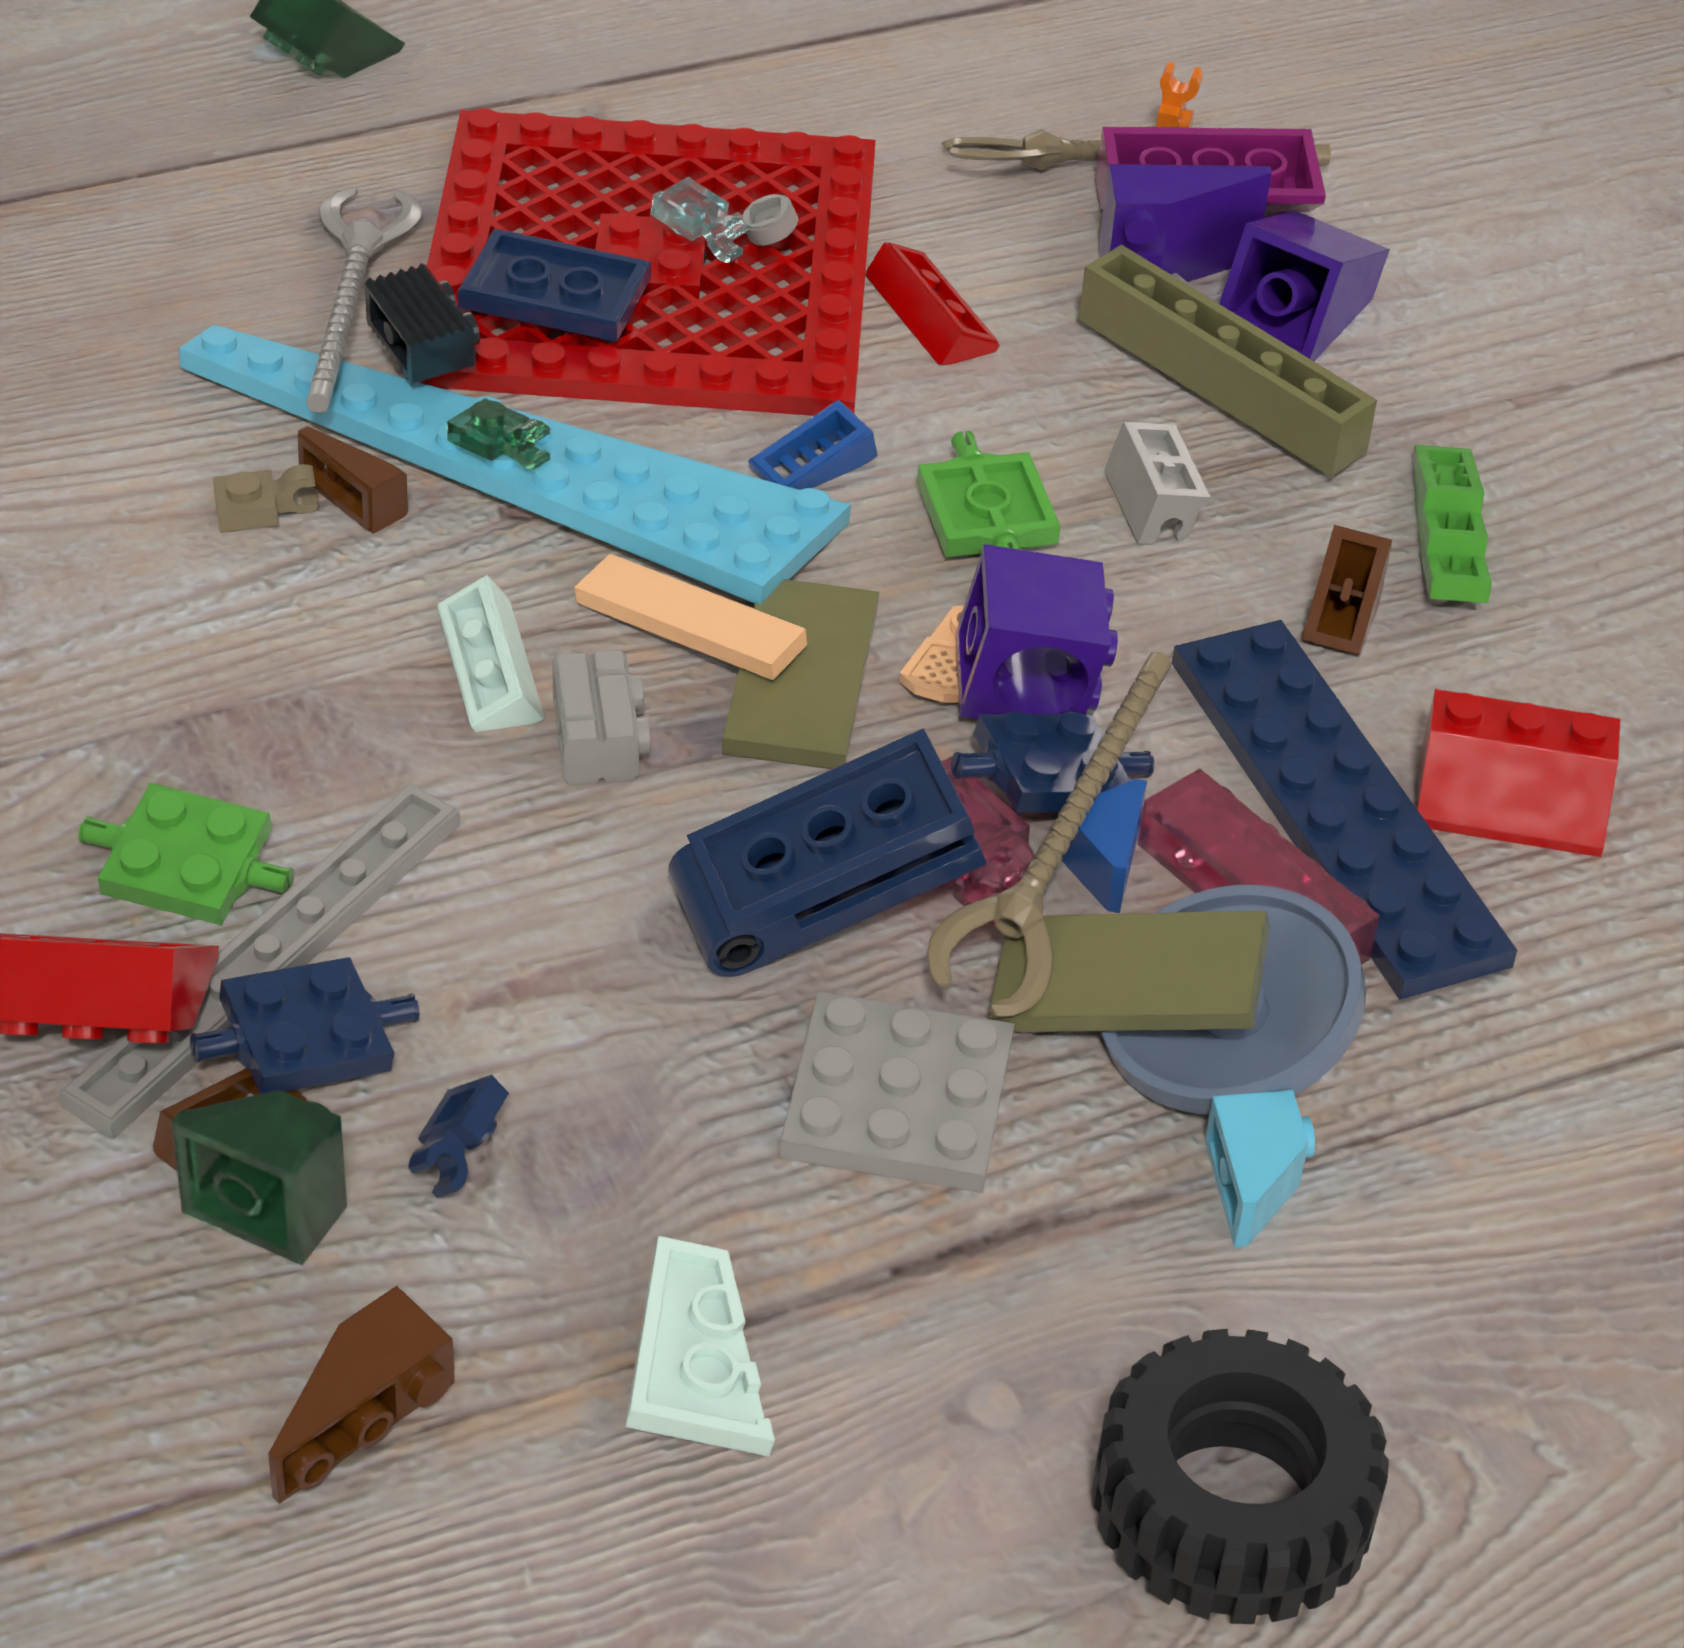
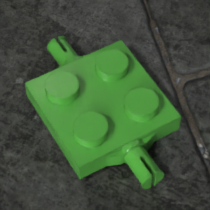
M966 430L965 438L963 432L959 431L951 439L952 447L957 454L956 458L946 462L918 465L917 485L945 557L978 554L982 552L984 544L1020 550V548L1025 549L1059 543L1061 526L1029 452L1007 455L982 453L976 443L975 435L971 431Z
M150 782L133 814L121 825L86 816L83 819L84 823L81 822L79 828V842L112 849L108 860L97 878L102 895L222 926L234 901L251 886L279 892L282 895L292 887L294 870L292 868L260 861V851L272 830L270 813Z

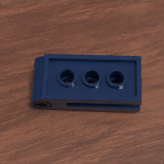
M922 728L686 835L690 843L674 854L670 860L668 872L710 970L719 976L734 977L753 971L986 865L987 862L974 835L975 830L971 819L925 729Z

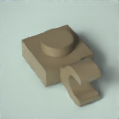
M301 464L292 466L279 479L274 481L271 470L238 472L233 475L212 477L220 533L279 525V513L294 512L306 514L319 509L316 489L298 490L315 486L313 466Z

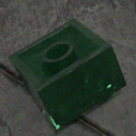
M259 0L250 15V18L267 29L262 36L265 40L288 54L292 47L299 50V53L295 60L320 76L327 68L339 76L347 78L401 52L405 45V42L341 0Z
M281 1090L181 1111L171 1121L182 1213L303 1266L347 1208L341 1116L332 1113L318 1102L304 1101Z

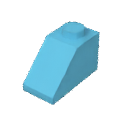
M1293 1090L1213 1096L1205 1143L1234 1247L1248 1246L1300 1186L1305 1158H1311L1314 1155L1315 1134L1310 1117H1301Z

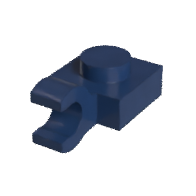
M492 1074L448 1089L418 1137L423 1146L416 1149L411 1155L408 1169L414 1174L429 1169L436 1164L440 1172V1178L434 1186L432 1193L437 1198L454 1193L463 1187L468 1173L464 1154L465 1148L471 1150L481 1145L491 1136L497 1126L495 1116L509 1095V1092Z

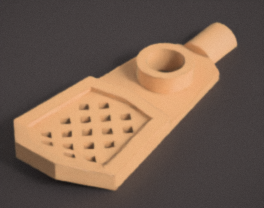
M964 605L951 608L932 635L926 637L901 670L899 682L913 694L943 703H959L955 633Z

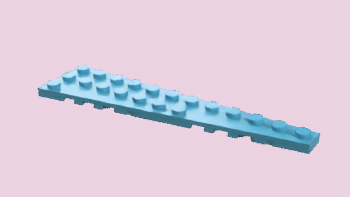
M214 324L179 348V367L752 603L762 604L784 579L789 580L849 524L851 504L830 499L829 495L822 490L815 488L794 489L504 407L500 400L493 397L472 398L419 382L410 384L409 379L341 361L329 408L323 413H315L307 407L306 400L319 357L317 353Z

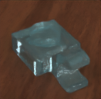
M689 177L653 197L650 215L672 228L676 233L683 235L691 241L703 235L714 256L726 263L733 261L743 254L744 249L733 243L732 240L746 233L748 226L740 218L727 214L729 202Z

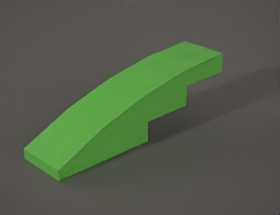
M1415 445L1413 453L1415 500L1419 542L1429 599L1489 603L1492 580L1485 560L1488 534L1481 515L1484 489L1472 450L1467 448Z

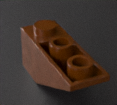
M395 1286L341 1322L335 1330L268 1453L272 1497L278 1504L301 1489H309L319 1484L329 1474L332 1467L361 1447L368 1448L378 1443L388 1433L391 1426L417 1408L428 1407L437 1402L445 1394L449 1386L454 1383L453 1338L398 1286Z

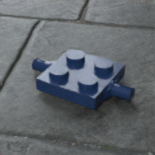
M1021 712L980 714L973 735L983 753L955 752L951 759V772L955 779L987 778L989 781H993L1005 792L1015 812H1060L1063 805L1067 803L1066 800L1069 794L1074 790L1077 780L1082 776L1085 766L1088 762L1090 763L1089 759L1094 750L1098 748L1097 745L1104 734L1092 714H1081L1078 712H1066L1064 714H1025ZM1123 752L1120 758H1117L1118 762L1112 772H1109L1110 776L1105 785H1102L1100 793L1130 781L1128 776L1150 777L1154 771V757L1150 755L1151 752Z
M350 957L222 979L219 999L229 1020V1028L198 1034L192 1033L190 1035V1048L196 1063L234 1055L250 1070L260 1095L264 1096L391 1071L394 1051L383 1027L417 1022L420 1015L419 1005L413 993L377 1001L365 990Z

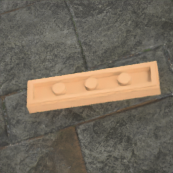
M610 553L574 587L576 600L580 605L770 680H774L807 646L805 628Z

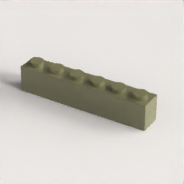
M1123 245L1118 246L1085 266L1078 320L1330 477H1333L1367 453L1377 399Z

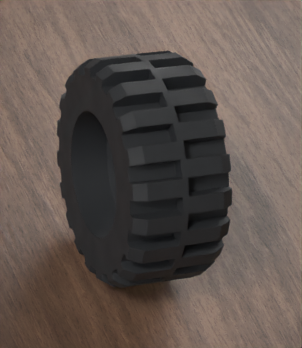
M1227 1328L1204 1331L1202 1339L1192 1342L1189 1335L1165 1343L1163 1344L1161 1357L1155 1351L1146 1354L1131 1367L1130 1376L1118 1382L1110 1396L1108 1412L1104 1414L1092 1487L1093 1508L1100 1514L1098 1528L1105 1544L1112 1550L1119 1548L1117 1556L1119 1565L1134 1580L1144 1576L1149 1581L1148 1592L1170 1605L1173 1599L1179 1600L1189 1605L1188 1614L1209 1620L1212 1612L1230 1615V1624H1255L1256 1616L1269 1614L1271 1622H1278L1297 1617L1301 1603H1304L1308 1609H1315L1334 1598L1336 1587L1349 1584L1359 1571L1363 1555L1368 1553L1388 1480L1389 1459L1384 1454L1387 1440L1381 1422L1375 1416H1370L1372 1404L1356 1384L1347 1387L1343 1383L1346 1373L1325 1357L1321 1362H1318L1308 1356L1310 1350L1308 1346L1288 1339L1286 1345L1267 1340L1269 1332L1248 1329L1245 1336H1229ZM1210 1447L1246 1449L1263 1455L1281 1466L1296 1481L1301 1492L1290 1498L1266 1504H1247L1230 1501L1214 1495L1196 1484L1181 1469L1177 1460L1194 1451Z

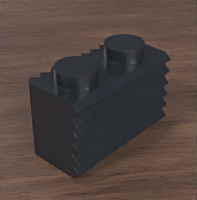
M423 263L417 269L410 266L407 271L400 269L397 274L390 271L386 277L379 275L376 280L368 278L365 282L366 320L368 326H371L373 333H376L377 338L381 340L382 346L385 345L386 351L390 352L391 358H394L396 365L399 364L400 370L404 372L405 378L408 377L410 384L475 365V345L480 343L478 324L471 312L462 313L456 305L453 289L448 281L439 282Z

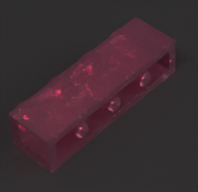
M1197 769L1144 800L1138 845L1194 893L1224 886L1263 885L1301 894L1325 907L1344 925L1356 945L1361 965L1370 960L1380 915L1372 910L1366 901L1350 892L1328 874L1317 861L1306 856L1283 837L1272 824L1261 819L1239 801L1228 788L1221 786L1202 769Z

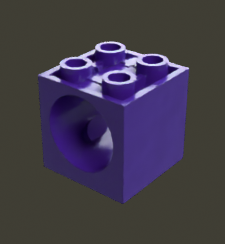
M987 544L983 545L955 633L961 717L978 719L980 714H1008L1011 712L1025 714L1078 712L1086 714L1087 710L1095 711L1097 709L1102 688L1100 674L1103 666L1111 667L1113 665L1118 644L1117 631L1109 629L1114 593L1112 589L1105 588L1103 562Z

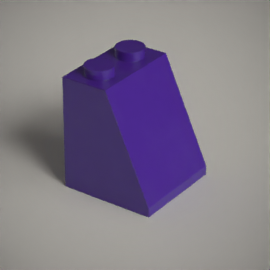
M1298 211L1247 222L1219 304L1315 362L1372 301L1390 249Z

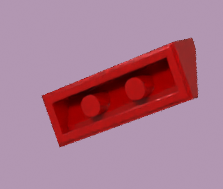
M884 242L866 271V277L937 364L943 366L951 365L997 351L1000 346L998 340L924 252L891 242Z

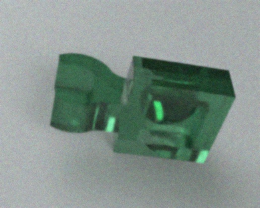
M484 398L447 421L448 442L490 461L504 454L513 458L527 469H536L550 460V453L539 449L534 444L550 434V427L538 419H530L525 415L506 408L500 402Z

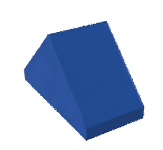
M1132 779L1100 793L1097 799H1094V804L1089 813H1086L1087 817L1082 826L1078 828L1079 831L1074 840L1070 842L1071 845L1066 854L1062 856V862L1109 912L1120 913L1141 825L1147 781Z

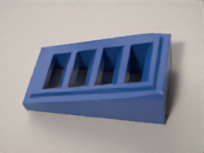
M838 399L749 459L748 462L749 467L762 480L802 490L816 487L867 464L878 455L873 431ZM821 448L824 452L820 455L814 452ZM802 456L808 463L801 466L795 459ZM783 464L792 474L783 478L774 468Z

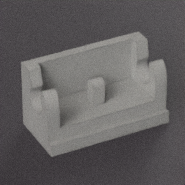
M1123 421L1104 471L1138 544L1152 545L1161 533L1162 524L1169 519L1176 518L1179 520L1174 525L1173 532L1177 541H1181L1191 532L1201 507L1208 505L1211 498L1175 424Z

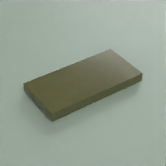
M784 579L762 604L755 602L754 609L805 628L807 646L774 680L739 668L722 738V754L834 769L846 763L878 611V591Z
M1266 910L1043 916L1051 943L1053 958L1052 975L1045 994L1031 1009L1017 1015L998 1017L991 1012L988 1014V1019L1015 1023L1014 1032L1254 1029L1270 930ZM1024 935L1017 939L1005 936L991 1005L996 1000L1010 997L1020 987L1025 975L1027 962Z

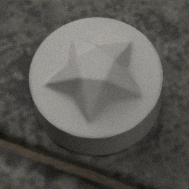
M777 194L757 199L746 208L741 218V224L749 240L756 245H769L784 239L795 229L798 223V216L790 199L784 195Z

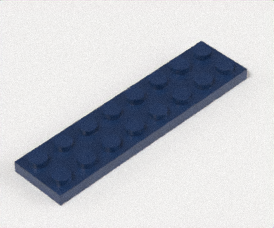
M1282 620L1174 646L1173 667L1399 1000L1513 968L1517 948Z

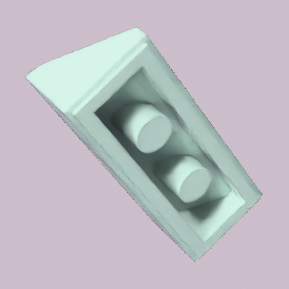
M486 575L437 604L471 728L475 732L530 725L543 721L545 719L512 605L508 597L491 578Z

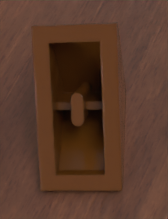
M1338 525L1333 526L1304 629L1303 641L1361 655L1380 604L1392 539Z

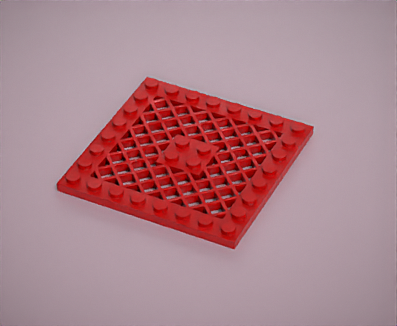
M486 108L475 110L461 109L427 267L439 282L444 280L449 282L455 295L457 307V291L494 229L513 232L521 228L525 231L521 233L524 235L651 262V278L618 341H613L609 344L605 343L601 338L485 313L476 315V311L459 308L462 313L471 312L478 324L480 343L475 345V365L419 383L440 389L815 416L839 399L848 409L855 413L876 140L861 139L853 135L832 137L808 135L799 131L777 133L756 131L745 127L723 129L703 127L698 124H655L646 120L628 122L600 120L593 116L573 118L548 116L540 112L519 114L495 112ZM530 166H534L536 168L535 170H532L528 173L524 171V169ZM584 169L589 172L581 177L576 174ZM636 173L641 176L636 180L629 178ZM688 177L694 180L688 184L682 182V180ZM740 181L746 184L741 188L734 185ZM554 183L559 185V187L553 190L547 188ZM795 185L799 189L791 192L787 188ZM607 187L612 189V191L606 194L600 192V190ZM659 191L665 193V195L659 198L653 195ZM777 194L788 197L797 213L798 223L787 237L773 244L756 245L752 243L741 224L742 217L735 220L730 216L737 212L743 215L751 203L767 195ZM715 195L718 199L710 202L706 198ZM524 197H528L530 199L529 201L523 204L518 202V200ZM577 201H581L583 203L582 205L576 208L570 205ZM818 203L817 210L812 205ZM629 205H634L636 207V209L631 210L629 212L626 211L624 208ZM684 208L689 211V213L683 216L677 213ZM549 214L555 217L546 222L541 219ZM600 220L599 226L594 222ZM708 226L714 230L708 233ZM573 232L579 235L571 240L565 237ZM814 235V242L808 237ZM735 244L739 248L731 252L726 247ZM788 248L793 252L785 256L779 251ZM705 258L709 260L710 263L704 265ZM760 262L764 267L755 270L751 265ZM811 267V274L805 271V269ZM729 276L736 280L728 285L721 281ZM783 280L790 284L782 289L776 285ZM701 291L704 292L706 296L700 298ZM756 295L761 300L751 303L747 298ZM808 299V307L803 305L801 302ZM670 305L677 309L670 314L662 310ZM725 309L732 313L725 318L717 314ZM781 313L786 319L777 322L772 317ZM640 320L647 323V325L639 329L632 325ZM695 324L703 328L695 333L687 329ZM500 327L507 330L498 336L491 332ZM752 328L758 333L748 337L742 332ZM555 331L562 334V336L553 340L547 337V335ZM805 332V339L803 341L798 336ZM665 339L673 343L665 348L657 344ZM723 343L728 348L718 352L712 347ZM778 347L783 353L773 356L768 351Z

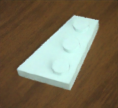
M658 1236L653 1252L625 1427L769 1457L775 1438L770 1418H764L758 1394L761 1382L756 1362L750 1361L743 1333L746 1321L728 1250Z

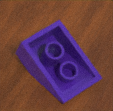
M1109 164L1098 251L1099 258L1118 246L1123 245L1167 273L1179 274L1187 282L1231 269L1246 223L1265 217L1272 174L1271 167Z

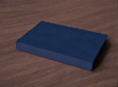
M494 229L457 291L458 308L617 342L651 278V262Z

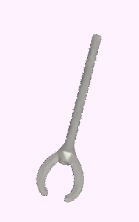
M357 186L333 193L326 197L320 205L319 215L322 223L333 235L341 240L348 254L306 400L307 407L315 413H323L329 408L368 260L383 249V243L410 230L422 215L421 204L408 193L394 189V197L401 202L402 211L393 223L381 230L375 222L366 218L354 221L349 226L342 218L340 212L341 204L346 198L358 195Z

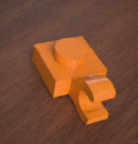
M1168 62L1160 79L1162 101L1158 111L1156 127L1192 128L1194 110L1186 109V103L1192 100L1198 93L1203 79L1202 69L1195 67L1190 81L1183 83L1174 77L1175 63Z

